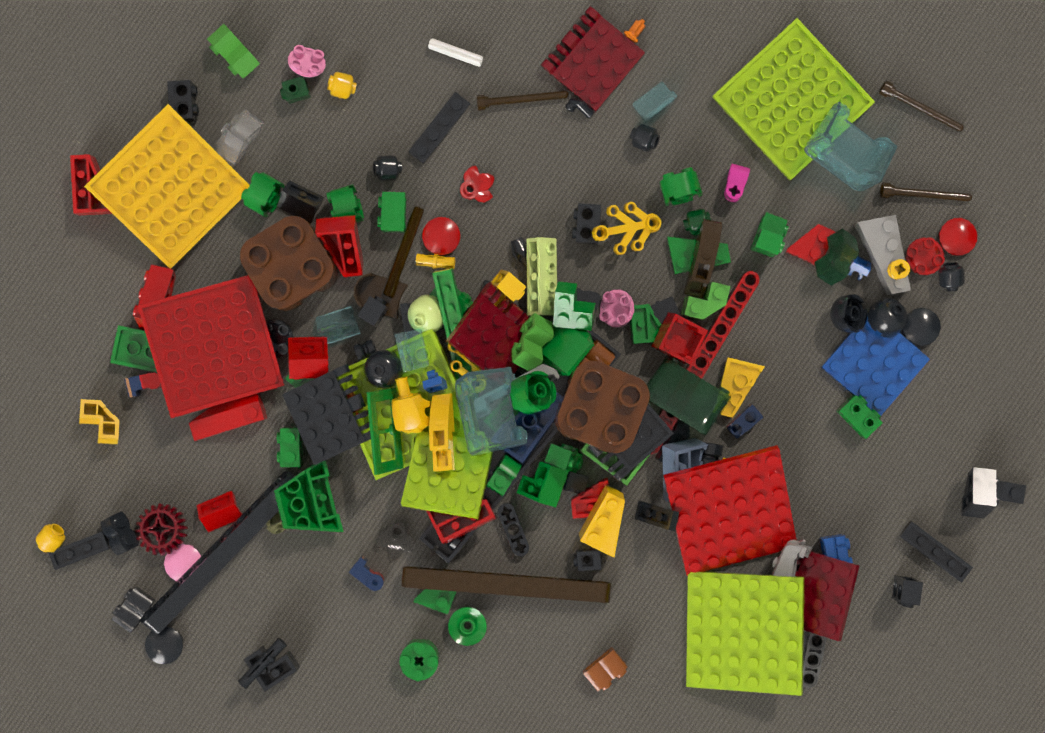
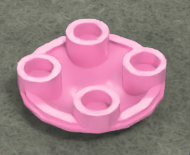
M296 45L288 56L290 68L296 74L303 77L318 76L323 73L326 67L324 53L321 50Z
M623 290L605 292L600 303V320L611 327L626 325L634 314L632 297Z
M190 544L178 545V550L172 548V554L167 553L165 556V570L170 578L178 581L201 557L197 549Z

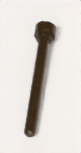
M887 80L883 83L879 91L880 95L884 97L892 96L959 132L963 131L964 126L959 122L896 90L893 83Z
M558 91L495 98L477 95L478 111H481L493 105L565 99L568 97V92Z
M882 182L880 187L881 198L900 195L957 201L972 200V195L965 193L897 188L891 185V183Z

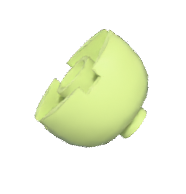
M422 295L414 300L408 309L409 324L418 333H423L430 329L436 332L444 325L439 301H437L438 298L435 296Z

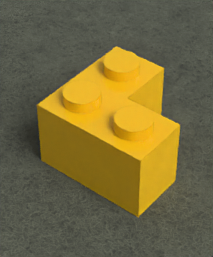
M501 269L491 281L497 287L496 290L499 289L502 293L498 301L494 303L496 307L505 297L514 302L515 300L518 301L525 293L523 290L526 286L508 271Z

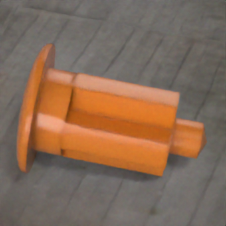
M636 20L629 31H624V35L632 42L637 43V37L646 27L644 25L645 20Z

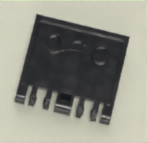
M347 364L282 394L314 465L371 439L370 431L363 432V430L370 427L369 422L360 426L358 419L368 416V410L357 415L354 413V411L366 406L361 393L349 399L347 397L348 394L358 390L357 385L351 386L345 391L342 386L343 383L353 379L352 374L342 379L338 378L350 372Z
M648 404L632 445L620 453H607L600 459V462L602 464L606 463L613 455L619 459L608 469L611 473L621 464L624 465L613 475L618 482L674 433ZM588 446L596 457L604 452L596 449L594 446Z

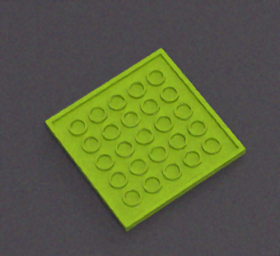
M798 18L712 96L789 181L875 103Z
M430 329L386 349L396 353L400 361H402L404 371L402 377H408L411 393H420L424 399L430 402L433 395L452 393L455 432H452L453 436L471 439L480 435L435 331ZM367 358L348 366L350 372L338 377L342 379L352 374L353 379L342 384L344 391L351 386L357 385L358 390L348 394L347 397L349 399L360 393L366 406L354 411L355 415L368 410L367 392L388 389L377 388L367 381L364 375V365ZM435 370V373L438 372V375L446 380L448 388L428 393L422 381L429 380L427 371ZM395 384L394 386H392V387H390V388H396V390H397V397H398V396H399V392H398L397 384ZM390 400L376 402L378 430L387 429L392 424ZM431 407L425 409L427 416H430ZM369 415L358 419L360 426L369 422ZM427 426L423 431L429 432V426ZM370 427L363 430V432L366 433L370 431ZM389 432L379 434L381 462L395 459L393 435H390ZM400 432L404 468L410 466L417 433ZM370 439L360 445L374 475ZM401 469L374 475V477L378 480Z
M719 572L689 573L686 687L802 696L804 577Z

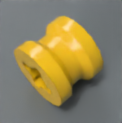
M898 259L888 265L887 272L892 279H902L909 274L910 266L905 260Z

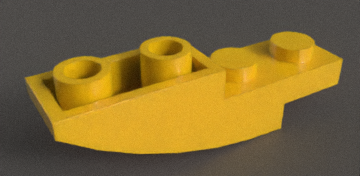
M452 393L432 396L429 445L433 455L434 472L455 470L452 432H455Z

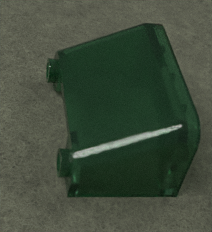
M670 356L669 359L665 357L646 384L650 393L649 402H653L654 405L708 437L731 400L730 392L721 386L718 389L680 366V361Z

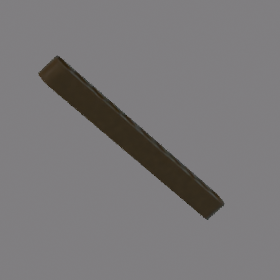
M403 566L401 586L406 588L610 603L611 582L412 566Z

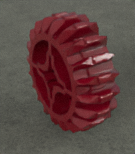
M161 503L157 507L152 505L151 511L145 509L146 516H139L142 522H136V525L140 526V529L135 530V533H140V536L136 539L138 541L143 540L140 546L146 547V552L152 551L153 555L159 553L160 556H164L166 552L172 554V548L178 550L179 546L177 543H184L181 537H187L183 530H187L188 527L182 525L187 520L184 518L180 519L183 513H177L176 507L171 508V505L166 504L164 506ZM165 514L173 520L174 526L168 525ZM155 518V524L149 527L151 521ZM162 527L169 528L167 530H164V532L154 531L159 530V528ZM174 532L172 539L166 543L169 534ZM149 533L156 536L158 545L151 540Z

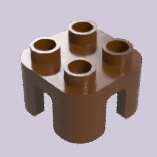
M298 216L283 218L247 240L241 248V263L266 304L279 310L290 311L296 309L303 304V299L317 291L322 293L332 287L338 277V268L332 260L333 257L325 250L315 234V228L305 219Z
M597 361L582 363L574 369L569 377L568 388L555 414L556 427L562 435L594 446L598 450L607 453L623 452L632 445L649 403V389L642 379Z

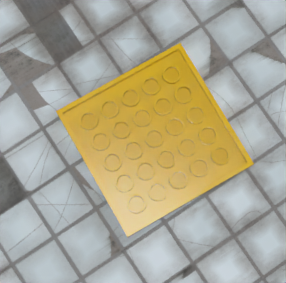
M167 104L84 187L171 269L241 200L243 191L248 189L250 185Z

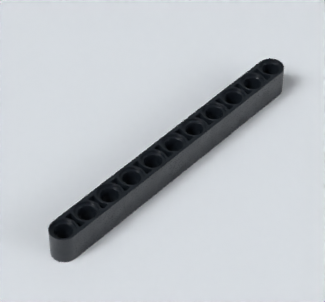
M288 470L283 472L145 613L141 623L155 634L160 633L279 511L274 490L295 476Z

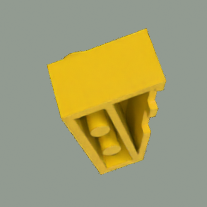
M605 485L579 532L581 542L612 557L615 556L625 504L622 492Z

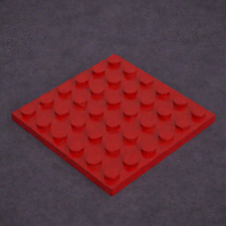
M249 275L137 305L171 418L284 386L257 289Z
M778 445L663 475L671 510L679 512L676 533L687 576L691 572H704L777 553L783 550L788 541H797Z

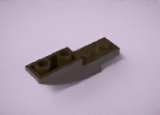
M703 219L694 248V258L684 288V294L703 298L715 265L722 222Z

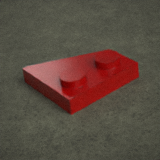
M817 224L788 247L785 252L820 267L836 232Z
M604 478L571 498L573 519L587 518L605 485L609 486L608 478Z

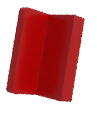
M232 491L196 505L199 520L208 532L230 524L242 515Z

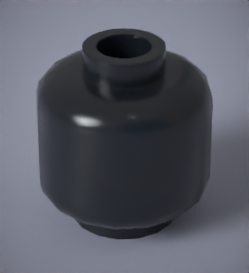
M640 124L637 128L632 129L630 139H632V145L635 148L649 152L657 147L660 135H658L656 128Z
M378 156L376 161H373L374 176H377L381 181L396 180L398 173H402V164L398 162L396 156Z
M957 262L944 263L943 267L938 270L939 284L941 287L947 288V291L959 290L958 287L964 285V269Z

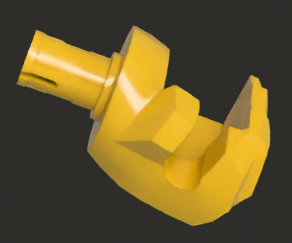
M407 376L397 378L395 381L399 396L391 401L395 429L404 433H420L429 426L430 416L425 414V409L431 407V402L424 399L420 393L410 392Z

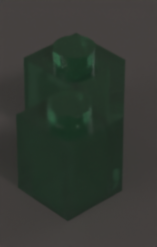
M843 228L827 237L830 253L815 261L817 277L830 286L848 276L850 272L848 268L852 260H856L859 254L856 238Z

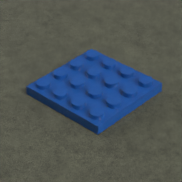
M867 317L864 328L859 329L857 333H850L824 362L821 368L852 395H861L868 402L866 406L870 410L874 409L881 416L930 359L900 333L891 338L880 336L882 333L878 330L875 332L871 328Z

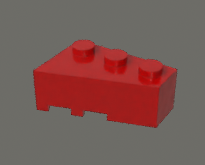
M487 499L482 500L478 519L427 511L442 544H446L496 519Z

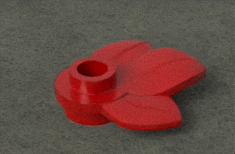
M476 166L470 167L463 176L464 182L460 186L461 196L465 199H475L482 203L491 200L493 196L488 189L493 185L494 176L488 173L479 174ZM471 187L473 192H468L466 188Z

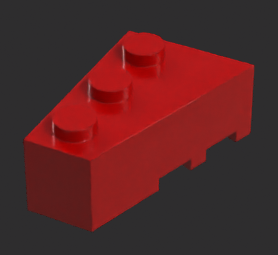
M90 154L70 155L73 213L79 216L112 214L84 187L100 171L96 158Z
M355 215L316 219L315 234L324 243V248L333 257L332 260L343 277L363 276L364 261Z
M151 265L144 276V288H141L138 298L140 300L138 305L172 296L176 279L174 270ZM135 305L133 316L139 329L145 331L138 306Z

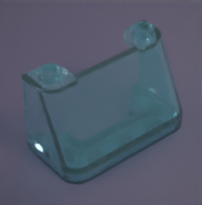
M838 102L831 107L807 142L804 151L809 157L849 187L857 191H864L882 182L897 149V145L887 137H880L875 140L870 138L847 120L850 110L846 105Z
M511 367L467 372L456 380L455 391L466 444L471 456L517 447L527 443L526 430L522 426H516L509 389L511 388V382L515 380Z

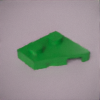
M649 304L634 305V314L630 320L632 344L654 342L661 328V323L655 317L654 311Z
M424 589L415 597L413 602L448 614L456 591Z

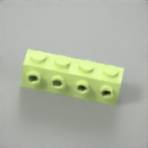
M556 238L526 239L527 315L532 316L536 313L540 316H553L555 290L557 287Z

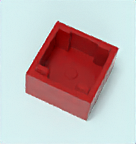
M668 312L651 347L682 363L692 365L708 330L676 313Z
M327 337L288 338L289 379L318 378L328 373Z

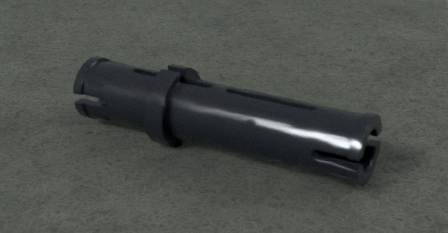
M278 637L238 680L239 684L247 689L271 662H275L277 655L287 647V644Z

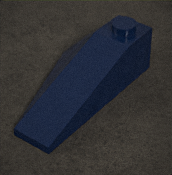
M556 392V399L548 409L533 414L519 412L499 428L491 442L523 466L554 422L557 408L562 403L564 397Z

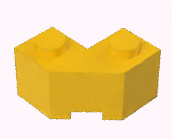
M81 399L79 423L99 424L98 443L118 444L119 419L107 409L101 400Z

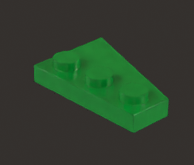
M667 237L674 274L689 272L697 240ZM719 243L714 266L731 263L728 244Z

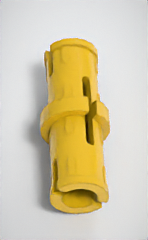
M417 253L416 266H428L433 269L452 268L454 270L455 257Z

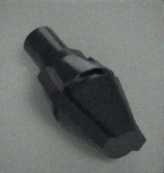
M520 237L511 241L512 254L517 262L523 263L527 271V243Z

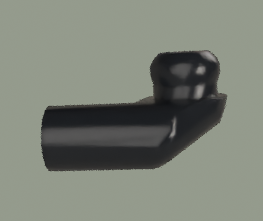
M570 99L565 105L569 112H573L576 108L587 118H590L594 113L581 100Z

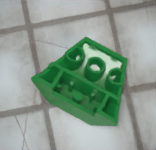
M553 327L554 336L552 340L542 347L543 361L541 365L544 364L556 369L559 375L570 376L593 348L594 343L591 334L587 330Z
M326 460L316 465L313 464L274 490L283 529L344 532L340 515L336 513L328 476L330 475Z

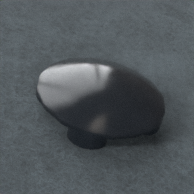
M917 308L907 314V323L902 330L907 340L915 345L924 346L931 344L937 339L940 334L941 324L938 316L933 311L926 308Z
M272 319L266 321L276 357L285 355L289 352L288 338L294 337L293 331L282 320Z
M166 626L158 634L151 631L146 637V653L155 663L170 664L177 660L182 653L183 637L171 627Z

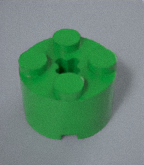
M692 167L681 170L682 173L675 175L673 172L663 175V179L659 184L666 206H669L670 202H672L673 206L693 201V196L695 195L698 198L703 195L697 172L693 171Z
M255 172L251 178L250 186L243 191L241 199L244 200L246 207L264 217H268L267 213H273L277 208L281 188L284 189L285 185L264 172L260 174Z
M353 184L331 190L326 194L329 203H332L333 206L331 210L332 217L355 215L356 223L364 221V213L360 199L356 195L354 196L357 191Z
M534 371L516 378L511 382L513 408L524 414H533L548 409L556 399L554 382H550L547 378L548 375L542 371Z
M414 639L408 642L400 655L399 663L402 672L408 678L415 681L430 678L435 673L439 663L437 647L426 639ZM417 657H423L422 662H416Z

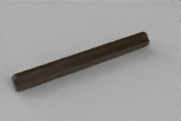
M415 206L383 292L387 297L392 298L394 296L424 213V209Z

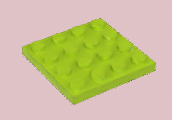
M422 431L417 433L401 505L478 519L494 443L453 436L455 470L434 472L433 455L429 445V432Z

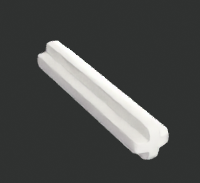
M433 38L429 41L428 48L478 67L482 65L483 57Z

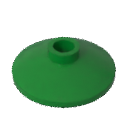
M463 607L456 610L448 623V630L452 639L464 646H471L481 641L487 629L483 614L472 607ZM470 622L471 628H465L464 623Z

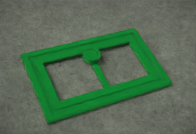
M396 388L367 392L374 475L404 468L401 433L395 429L392 407V424L387 429L378 430L376 402L390 400L391 405L392 399L397 398ZM389 432L394 437L395 459L381 462L379 434Z

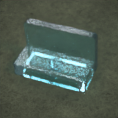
M660 82L635 101L633 107L646 123L675 101L678 96L674 91L670 92L663 82Z
M352 306L315 318L320 337H327V345L360 334Z
M421 329L395 334L403 372L429 366Z

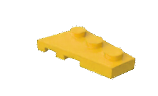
M727 357L714 413L733 418L765 366Z

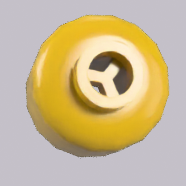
M335 72L329 77L327 90H330V94L334 97L348 99L351 94L355 93L357 83L353 82L352 75Z
M57 524L45 525L36 536L38 548L43 552H55L65 541L64 530Z

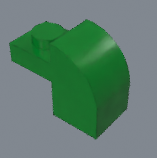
M504 454L486 486L503 496L520 471L522 464L509 455Z

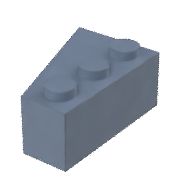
M692 438L662 445L663 475L702 465L703 451L707 449L708 444ZM663 476V499L669 502Z

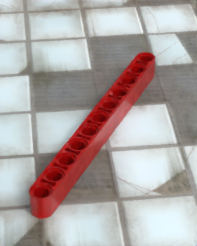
M748 271L740 277L727 299V304L722 307L706 334L692 365L688 364L660 411L659 417L671 430L758 286L760 279L756 272ZM747 275H751L754 278L753 285L746 284L745 278ZM739 291L744 294L742 302H738L735 298L736 293ZM727 308H732L735 312L734 317L731 319L725 314ZM718 324L723 325L725 328L723 335L716 333L715 328ZM708 341H713L715 344V349L711 352L706 349ZM699 357L705 360V366L702 368L696 365V359ZM690 373L696 378L695 382L691 385L686 382V376ZM679 390H683L686 394L685 399L682 401L676 398V393ZM670 406L676 409V414L673 417H668L666 414V410ZM663 443L658 448H656L651 454L657 453L660 450Z

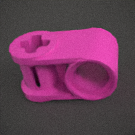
M731 164L724 191V197L727 201L737 202L740 199L748 180L750 168ZM732 189H736L735 192L738 194L732 196V192L730 191Z

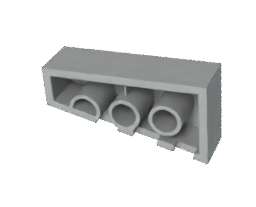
M896 215L853 224L856 231H858L863 246L867 250L871 263H873L876 269L877 276L886 295L911 291L908 275L905 278L896 280L892 279L887 272V267L892 261L898 259L905 260Z

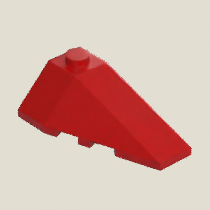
M257 393L212 406L189 422L194 441L268 418L261 395Z

